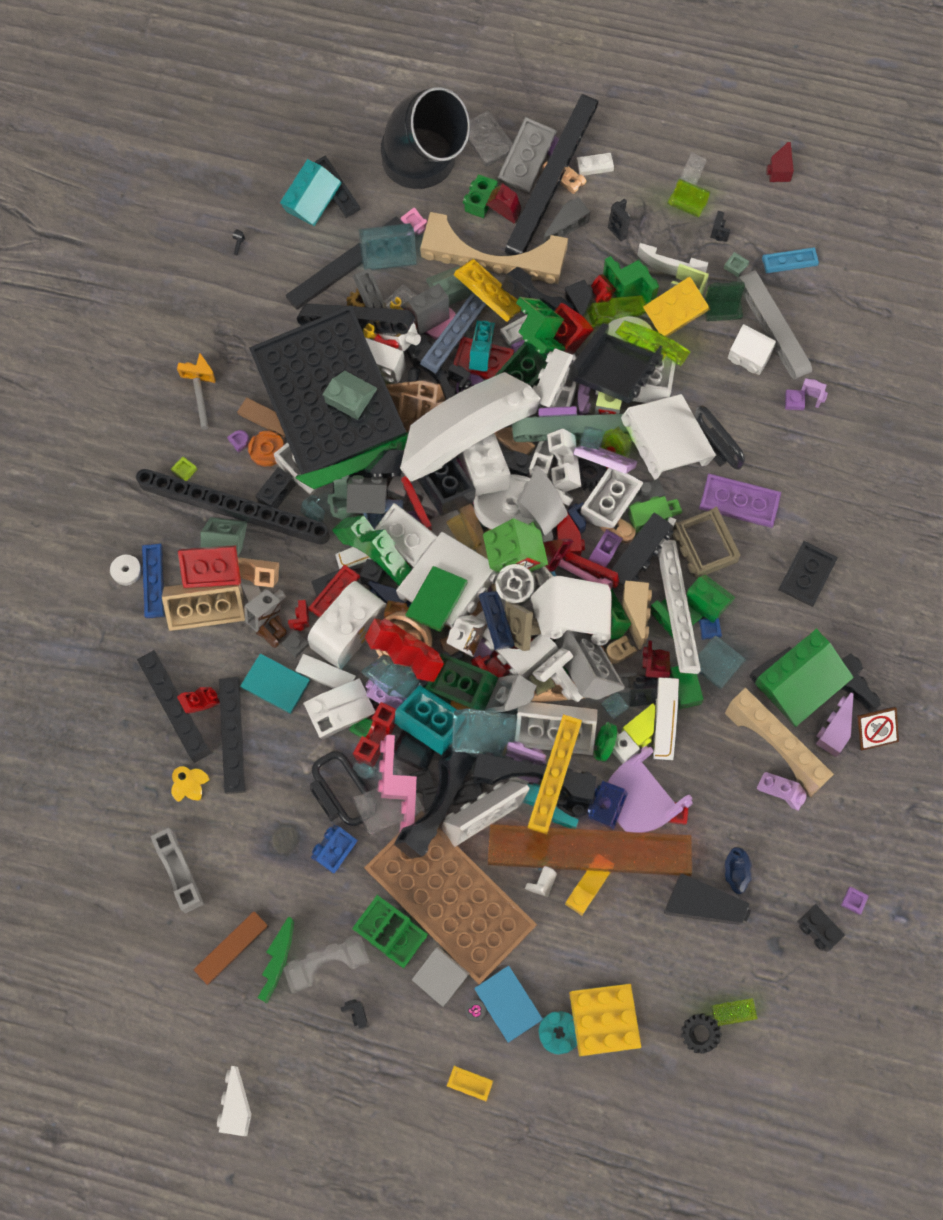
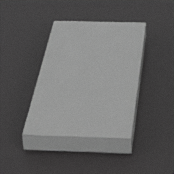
M525 117L497 180L530 193L557 130Z

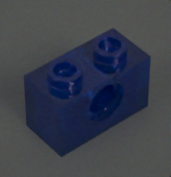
M602 781L601 786L598 785L596 788L594 804H591L588 808V819L592 823L614 830L628 795L626 789ZM605 801H611L609 808L602 809V804Z

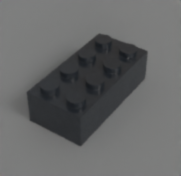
M455 458L445 463L441 469L417 479L441 516L474 502L476 489Z

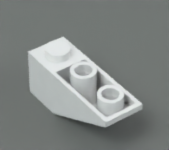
M365 696L312 719V723L319 737L326 739L374 715L375 709L369 697Z
M231 1066V1070H228L226 1073L225 1083H228L227 1092H223L221 1105H224L222 1114L218 1116L217 1127H220L219 1132L247 1136L251 1111L239 1069L236 1066Z

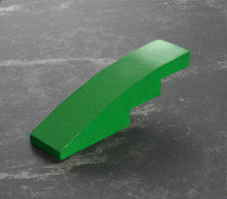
M289 916L266 952L272 956L271 961L262 973L268 981L257 997L265 1003H268L279 982L289 954L294 928V920Z

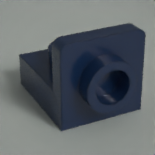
M584 502L576 503L568 509V514L581 534L585 532L587 524L584 516L581 514Z

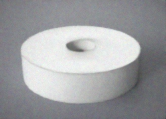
M121 555L112 562L110 573L115 582L127 586L138 581L142 573V567L134 556ZM125 568H129L127 572H123Z

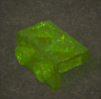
M679 179L667 204L700 217L708 203L711 192Z
M618 426L604 433L601 448L607 449V447L612 446L616 449L617 454L629 458L632 440Z

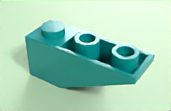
M485 320L477 321L470 350L469 369L488 371L495 323Z

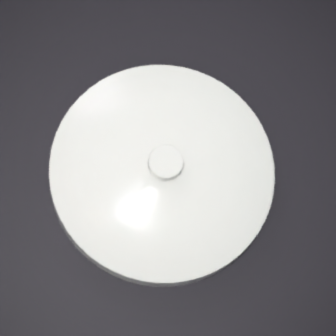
M510 475V488L508 490L476 495L474 511L479 521L489 529H493L513 518L526 524L534 522V519L522 517L517 504L518 497L522 493L526 481H530L531 478L521 475Z

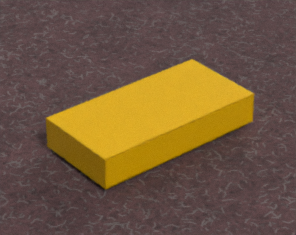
M454 1066L447 1087L487 1101L493 1080Z

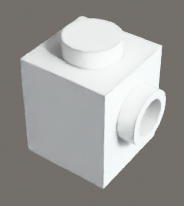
M625 730L621 734L617 732L615 746L612 751L617 759L624 764L635 754L639 753L640 750Z

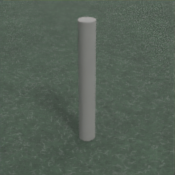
M194 378L193 383L201 429L205 430L209 426L200 378Z

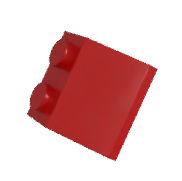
M561 303L555 312L564 321L555 334L554 339L566 348L564 352L573 355L593 332L594 328L582 315Z

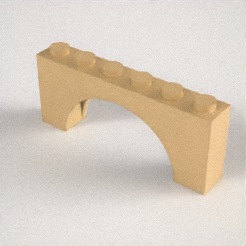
M746 688L731 701L725 714L738 727H748L769 742L789 764L796 776L797 783H800L810 798L834 775Z

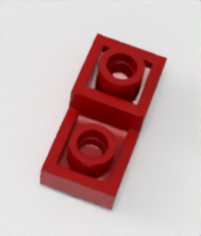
M200 687L195 692H183L177 696L185 713L206 710L220 704L217 693L212 687Z

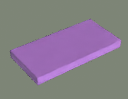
M708 473L699 509L709 511L717 506L721 515L772 528L781 492Z

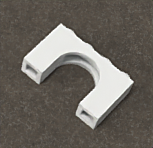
M501 598V601H502V604H503V607H504V611H505V602H506V600H504V599ZM482 611L476 617L486 622L484 612ZM487 625L483 634V638L486 640L484 644L493 651L494 645ZM540 634L530 643L529 651L510 648L495 651L499 654L497 658L502 664L505 665L507 663L511 667L509 671L513 675L519 674L527 679L559 649L550 637H543Z

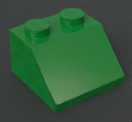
M707 575L700 576L686 593L688 605L712 623L719 618L736 598Z

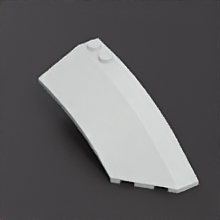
M505 372L456 394L427 412L410 426L400 469L410 482L441 469L445 463L480 440L510 424L535 414L541 398L530 385Z

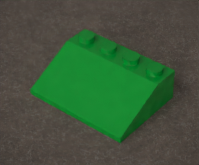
M816 628L757 678L755 685L792 725L797 727L854 677L831 643Z

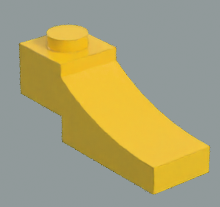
M598 854L567 899L565 905L583 916L615 865Z

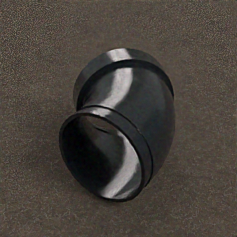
M435 87L413 93L398 104L389 117L385 134L381 141L382 165L390 179L406 188L425 189L441 183L448 177L454 167L455 157L464 149L470 133L468 111L460 97L449 89ZM414 129H428L443 136L449 144L446 154L441 158L428 154L417 141Z

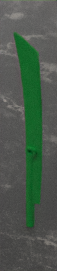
M409 432L405 436L346 461L313 472L297 475L296 479L312 489H317L334 482V480L342 479V477L365 469L383 449L405 450Z

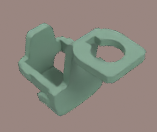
M349 475L342 477V479L334 480L335 493L329 494L327 499L332 516L340 520L356 514L346 513L347 480ZM334 506L338 507L337 513L334 512Z

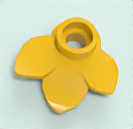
M184 766L176 768L172 773V780L174 782L171 788L172 796L177 802L181 801L185 796L191 800H201V784L209 781L208 775L197 768L192 770ZM179 773H185L186 778L180 780L178 778Z

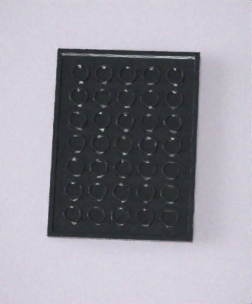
M351 305L249 347L301 474L338 464L407 435ZM344 371L377 388L358 420L327 404L322 395L331 380Z

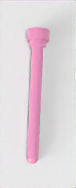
M563 559L558 565L586 581L606 584L610 590L612 588V581L606 578L598 579Z

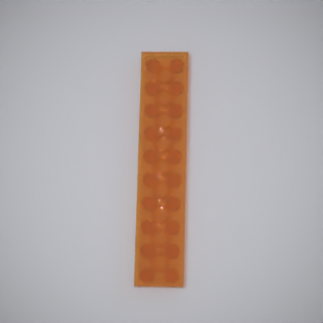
M490 824L488 865L544 868L546 866L552 869L680 876L682 873L691 876L692 838L691 835L549 828L548 833L544 834L529 829L528 826Z

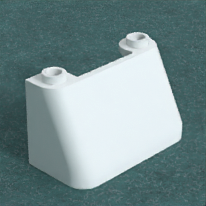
M554 576L549 578L530 596L543 637L557 639L565 631L570 630L593 634L591 641L599 646L605 645L610 639L611 590L608 585Z

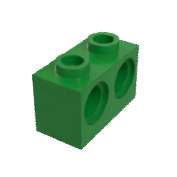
M478 174L476 180L471 182L469 194L464 196L465 212L484 219L489 210V206L486 203L492 190L497 187L498 181Z

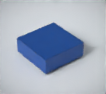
M719 618L714 623L708 619L699 620L702 640L721 638Z

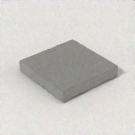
M436 947L412 981L444 1007L470 973L443 950Z

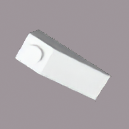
M359 678L304 702V705L312 720L328 711L365 697L366 690Z

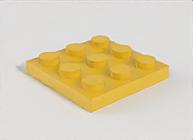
M631 984L569 992L579 1057L641 1048Z

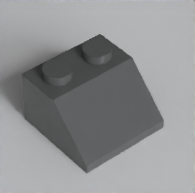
M360 475L349 477L346 513L385 514L387 478H364Z

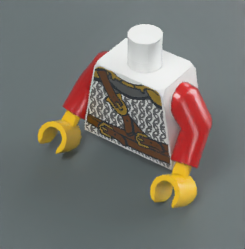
M399 297L395 298L396 304L391 301V309L406 310L401 308L402 301ZM413 322L408 333L404 335L373 333L374 326L372 324H367L366 329H363L365 338H372L376 342L401 351H405L411 344L418 345L421 340L420 335L417 333L415 322Z

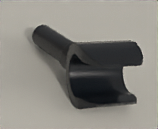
M236 229L233 233V239L237 240L234 255H238L241 242L245 240L243 232Z

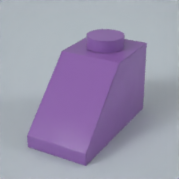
M606 529L588 560L606 567L623 538Z

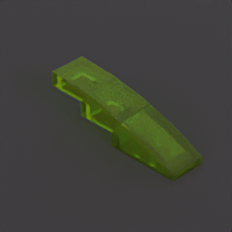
M626 320L621 323L615 332L627 342L652 352H656L660 345L663 346L661 352L663 359L666 356L680 367L691 352L659 332Z

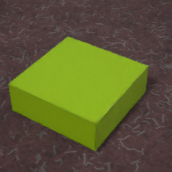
M182 457L170 470L180 479L187 481L197 471V467L185 457Z

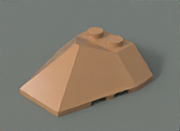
M424 380L386 384L406 433L410 431V426L446 401L440 384Z

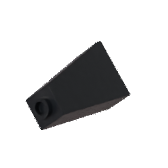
M681 873L676 881L664 914L740 925L743 921L747 922L751 910L748 909L750 903Z

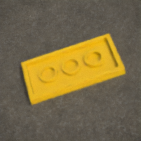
M474 259L457 269L453 274L506 322L521 312V307L516 304L517 299L501 288L502 283Z

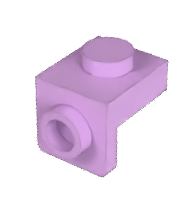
M805 378L801 390L805 391L806 395L818 398L815 407L819 408L821 402L825 403L828 392H825L827 385L815 379Z

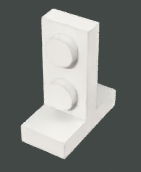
M561 648L532 674L537 680L542 682L551 677L557 685L560 684L563 688L562 693L568 700L572 699L578 702L583 697L562 668L573 658V655L569 650Z

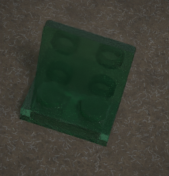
M715 282L708 285L705 301L710 310L705 312L706 322L742 319L741 297L745 287L744 282Z

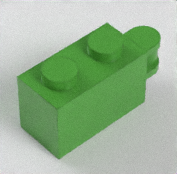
M656 496L650 498L649 501L643 503L638 501L629 506L628 516L635 529V533L640 532L654 512L666 521L670 517L681 514L682 509L678 499L667 501L665 496L660 498Z

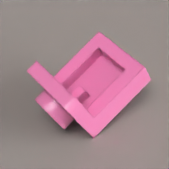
M415 208L401 217V221L413 236L416 234L420 235L425 231L427 220L423 219Z

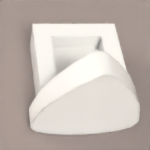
M544 866L537 885L527 883L525 889L549 897L557 873L552 868Z

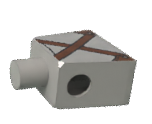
M266 589L244 606L245 622L256 632L262 625L266 628L269 625V621L280 614V602L286 598L284 592L278 589L272 594Z

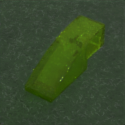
M643 296L611 298L609 302L592 303L587 312L592 326H601L602 323L609 324L613 320L623 317H637L645 314L646 311L643 306L646 304Z

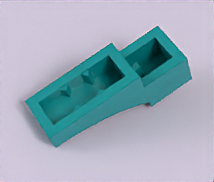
M537 783L527 784L530 789L523 803L534 807L541 786ZM555 807L551 820L553 823L574 831L579 821L564 813L558 807Z

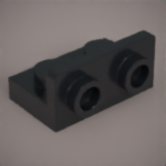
M625 198L611 206L608 229L621 242L627 238L630 216L625 211L627 204Z
M817 904L797 921L800 924L799 928L806 935H810L815 940L814 944L821 951H830L845 936Z

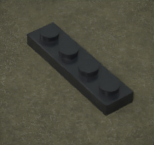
M325 155L316 160L315 163L324 167L341 181V185L332 198L345 218L361 210L359 204L327 156Z

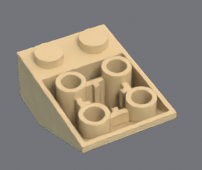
M625 581L621 606L632 623L629 630L638 650H641L642 645L646 644L649 635V604L652 590H648L649 583Z

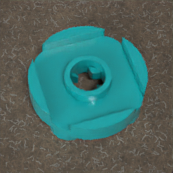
M557 1011L551 1012L543 1018L538 1033L541 1044L548 1052L556 1055L566 1054L577 1046L574 1020L571 1014ZM562 1027L565 1033L564 1038L560 1037L561 1039H557L555 1037L556 1033L553 1032L554 1029Z

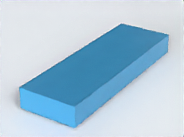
M815 247L762 256L766 273L813 267L819 264Z

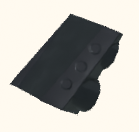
M405 730L401 732L394 745V757L417 769L426 770L430 766L431 759L435 753V750Z

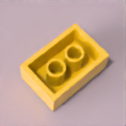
M691 277L686 278L643 306L663 339L710 310Z

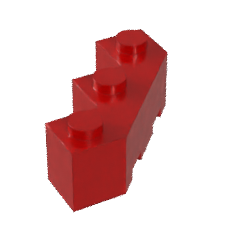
M374 618L365 635V639L371 649L388 652L394 664L411 667L417 679L434 682L444 665L440 654L436 650L387 619Z

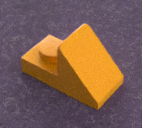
M199 353L196 365L189 362H178L177 371L181 378H200V381L216 382L212 369L201 353Z

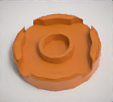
M262 431L251 438L248 444V452L256 464L263 467L273 466L277 464L274 453L285 444L277 433Z

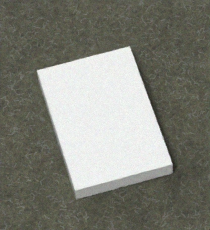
M393 503L374 529H385L396 543L394 547L403 559L413 567H415L438 537L395 503Z

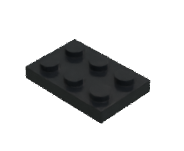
M803 541L778 590L813 607L838 557Z

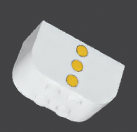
M357 581L352 582L312 627L308 635L311 649L334 667L342 670L366 641L365 635L374 618L384 619V611L387 604Z

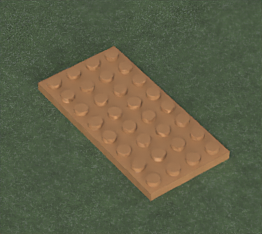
M423 811L415 817L414 823L425 815ZM439 827L436 836L428 846L427 853L420 858L410 859L394 845L398 835L395 836L364 869L480 985L528 936L537 924L458 846L454 847L448 836Z

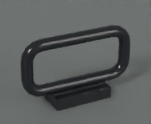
M703 405L698 406L695 412V419L716 454L713 458L719 467L728 462L732 468L740 470L745 462L743 451L711 411ZM702 414L713 426L711 429L704 422Z
M332 751L314 762L312 775L315 781L310 783V791L331 822L338 818L339 815L345 824L357 826L375 814L377 810L375 798L343 753ZM333 759H338L369 804V809L356 818H351L347 815L319 772L322 765Z

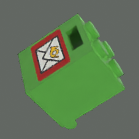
M513 518L483 534L488 562L492 570L500 572L507 565L517 564L525 566L532 573L548 565L541 531L536 528L534 522L526 524Z

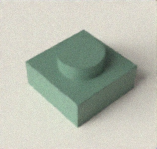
M734 252L725 263L724 269L739 277L748 266L749 261Z

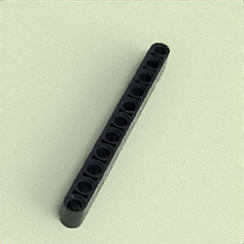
M585 94L580 96L507 242L505 253L513 256L526 252L566 171L565 167L568 168L589 126L599 100Z
M141 469L136 474L138 484L146 492L234 519L247 521V523L322 545L329 540L328 528L322 522L149 469ZM150 478L147 482H143L144 479ZM167 483L165 487H160L162 484ZM179 489H184V491L177 493ZM202 494L199 498H194L195 495ZM214 499H219L217 503H211ZM236 504L235 508L229 509V506ZM248 510H254L253 513L246 514ZM266 515H271L270 519H263ZM285 520H288V521H289L288 524H286V525H281V523H282L283 521H285ZM301 526H307L305 530H298ZM319 531L325 532L321 536L316 535V533Z

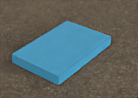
M507 966L474 988L508 1043L543 1020L510 966Z

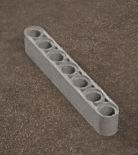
M752 271L738 277L737 284L767 337L776 341L774 349L793 379H797L811 373L812 366L758 273Z

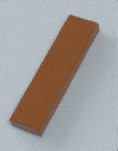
M255 911L252 912L193 970L209 985L269 926Z

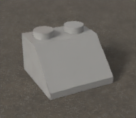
M519 674L499 677L484 714L506 712L529 704L534 697L536 685Z

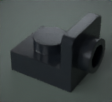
M718 211L710 238L727 242L731 230L724 228L726 220L723 219L725 212Z
M356 999L345 1002V1006L340 1008L342 1013L354 1010V1013L351 1014L354 1026H358L361 1030L369 1027L361 1001L357 1002Z

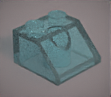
M386 655L378 658L361 672L389 696L408 698L420 680L416 678L410 667L394 664L391 657Z

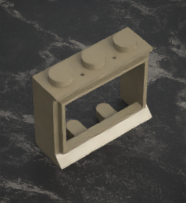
M717 506L707 512L674 524V529L672 530L674 531L673 538L679 542L681 546L680 552L683 557H686L688 569L691 574L694 573L696 579L702 575H707L738 563L741 555ZM712 519L729 556L702 565L685 529Z

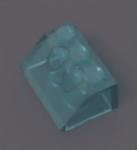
M411 223L358 229L364 270L369 268L377 270L416 265L415 233Z
M468 708L454 711L452 751L474 754L490 752L494 756L499 757L505 755L508 742L512 743L516 736V715Z

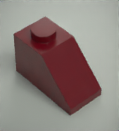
M787 142L771 157L770 164H767L766 175H769L770 182H791L794 172L791 142Z
M503 183L492 190L486 203L487 206L513 224L516 223L522 209L517 193Z
M572 539L543 542L548 565L545 567L549 572L555 571L574 542Z

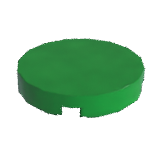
M607 722L606 725L600 728L596 736L595 745L597 746V751L594 750L593 755L598 761L605 762L613 751L617 738V727L615 724Z

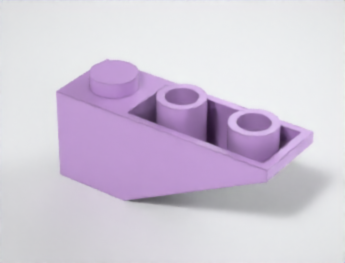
M850 693L847 698L845 696L841 698L837 704L840 707L837 713L834 711L827 719L829 725L827 728L822 727L816 736L819 738L816 744L835 757L840 754L851 737L853 693Z

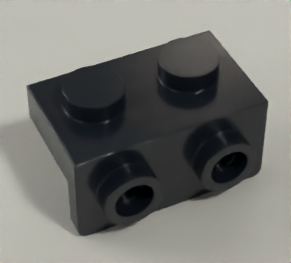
M645 675L629 676L630 707L656 705L658 678L646 677Z

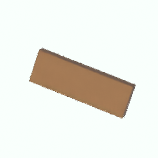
M246 397L237 411L238 415L285 438L276 412Z

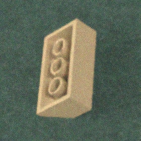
M241 583L239 585L183 588V585L164 587L162 601L169 631L245 621Z

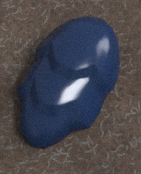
M738 847L732 848L725 860V878L732 890L739 895L746 891L748 884L752 881V862L747 852Z

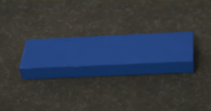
M142 545L144 617H165L162 601L164 589L162 545Z

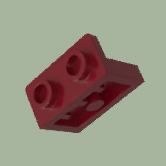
M648 640L647 647H643L642 668L645 669V676L669 678L670 652L662 649L652 650V640Z

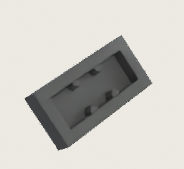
M659 479L643 482L642 487L629 506L638 501L642 503L649 501L652 497L659 496L660 498L665 496L666 494Z

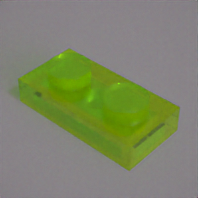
M753 998L711 1005L713 1018L718 1021V1026L758 1019Z

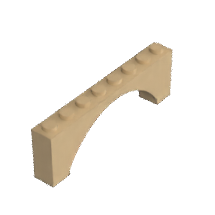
M430 212L420 250L421 257L427 260H437L446 264L452 263L463 266L474 259L486 270L497 274H507L518 266L532 276L531 280L559 284L567 251L568 238L551 235L550 239L544 244L526 253L513 256H494L479 252L460 240L451 229L447 215Z

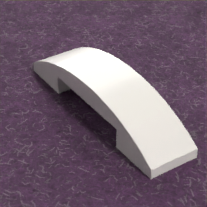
M642 243L639 244L638 257L656 270L676 276L679 264H683L706 273L708 262L691 258L690 263H685L656 254V247Z

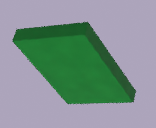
M432 566L405 615L416 622L441 632L468 581Z

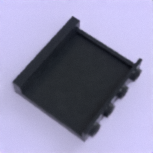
M602 323L572 364L569 380L630 404L634 397L637 398L639 396L641 387L646 386L648 377L654 374L656 365H660L663 359V354H661L663 346L660 345L656 352H652L609 335V325Z

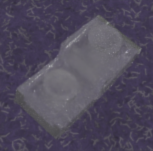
M691 152L677 184L693 191L707 159Z

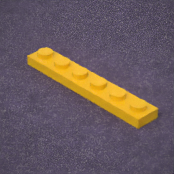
M564 714L562 716L528 824L529 829L544 834L548 833L582 723L580 719Z

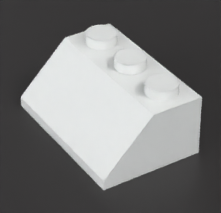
M558 349L549 352L546 358L548 364L545 369H541L538 376L540 381L537 386L534 385L532 388L541 398L540 405L546 408H553L571 372V366L576 360L574 355Z
M608 468L582 506L581 514L585 520L595 526L614 528L642 487L643 482L627 473Z

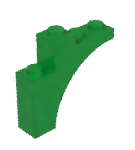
M364 515L344 518L332 529L342 544L352 546L368 555L390 575L398 586L401 585L412 571L394 547L396 543L385 529L374 530Z

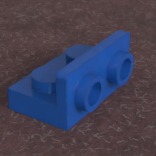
M336 825L326 830L324 833L325 838L313 848V855L311 856L314 861H317L333 874L358 841Z

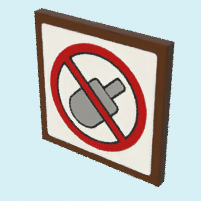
M896 706L857 715L861 751L899 742Z

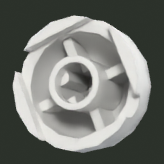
M517 564L507 565L499 572L500 574L495 584L496 590L502 599L510 603H522L534 593L536 586L535 578L525 566Z

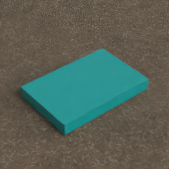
M259 654L240 687L292 714L311 681L274 660Z

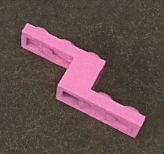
M386 735L384 741L381 740L380 752L383 753V760L379 762V772H382V780L378 782V792H381V798L405 800V802L402 801L401 814H404V822L400 823L401 832L403 827L409 826L415 821L417 777L393 775L395 735Z

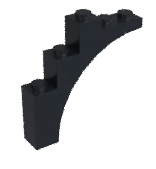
M788 647L754 669L749 676L754 684L762 673L792 648ZM850 653L841 660L854 678L842 687L841 690L849 694L853 693V697L869 712H874L881 706L880 698L869 689L865 678L859 676V673L863 670L862 663L858 657H854Z

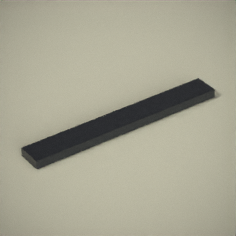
M396 216L287 293V300L298 310L408 231V228Z

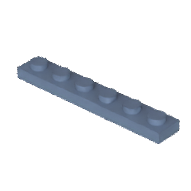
M472 292L421 360L420 364L436 374L487 304Z

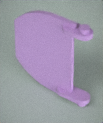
M647 746L640 750V754H635L613 773L604 791L603 804L625 832L644 833L655 830L679 814L684 806L688 808L693 804L690 795L685 796L675 804L644 766L642 761L653 753V749Z

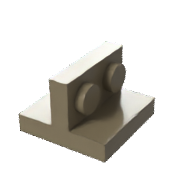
M506 601L505 614L515 647L522 651H529L531 635L541 634L537 618L533 617V612L519 604Z

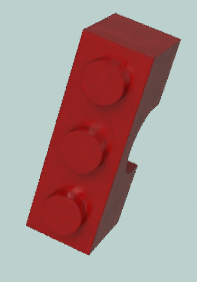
M380 702L372 717V725L366 737H361L353 752L356 760L372 768L374 767L381 754V740L384 741L386 735H391L396 726L394 724L395 708Z

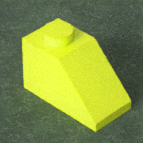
M651 704L622 728L621 732L625 730L639 748L648 746L652 742L655 705Z

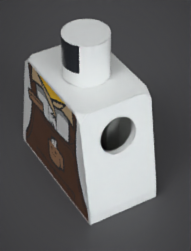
M473 615L458 617L449 632L447 643L474 657L487 628V622Z

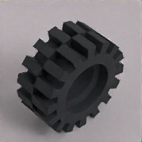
M580 457L578 464L582 490L586 491V488H589V491H592V488L595 489L605 474L606 466ZM585 468H593L597 475L592 479H588L583 476L582 471Z
M706 1013L689 1017L681 1028L683 1030L681 1038L684 1037L685 1040L683 1041L684 1045L687 1044V1048L694 1050V1053L704 1054L710 1052L721 1041V1026H718V1021L713 1019V1016L706 1015ZM698 1025L705 1026L709 1031V1037L705 1042L698 1041L694 1036V1029Z

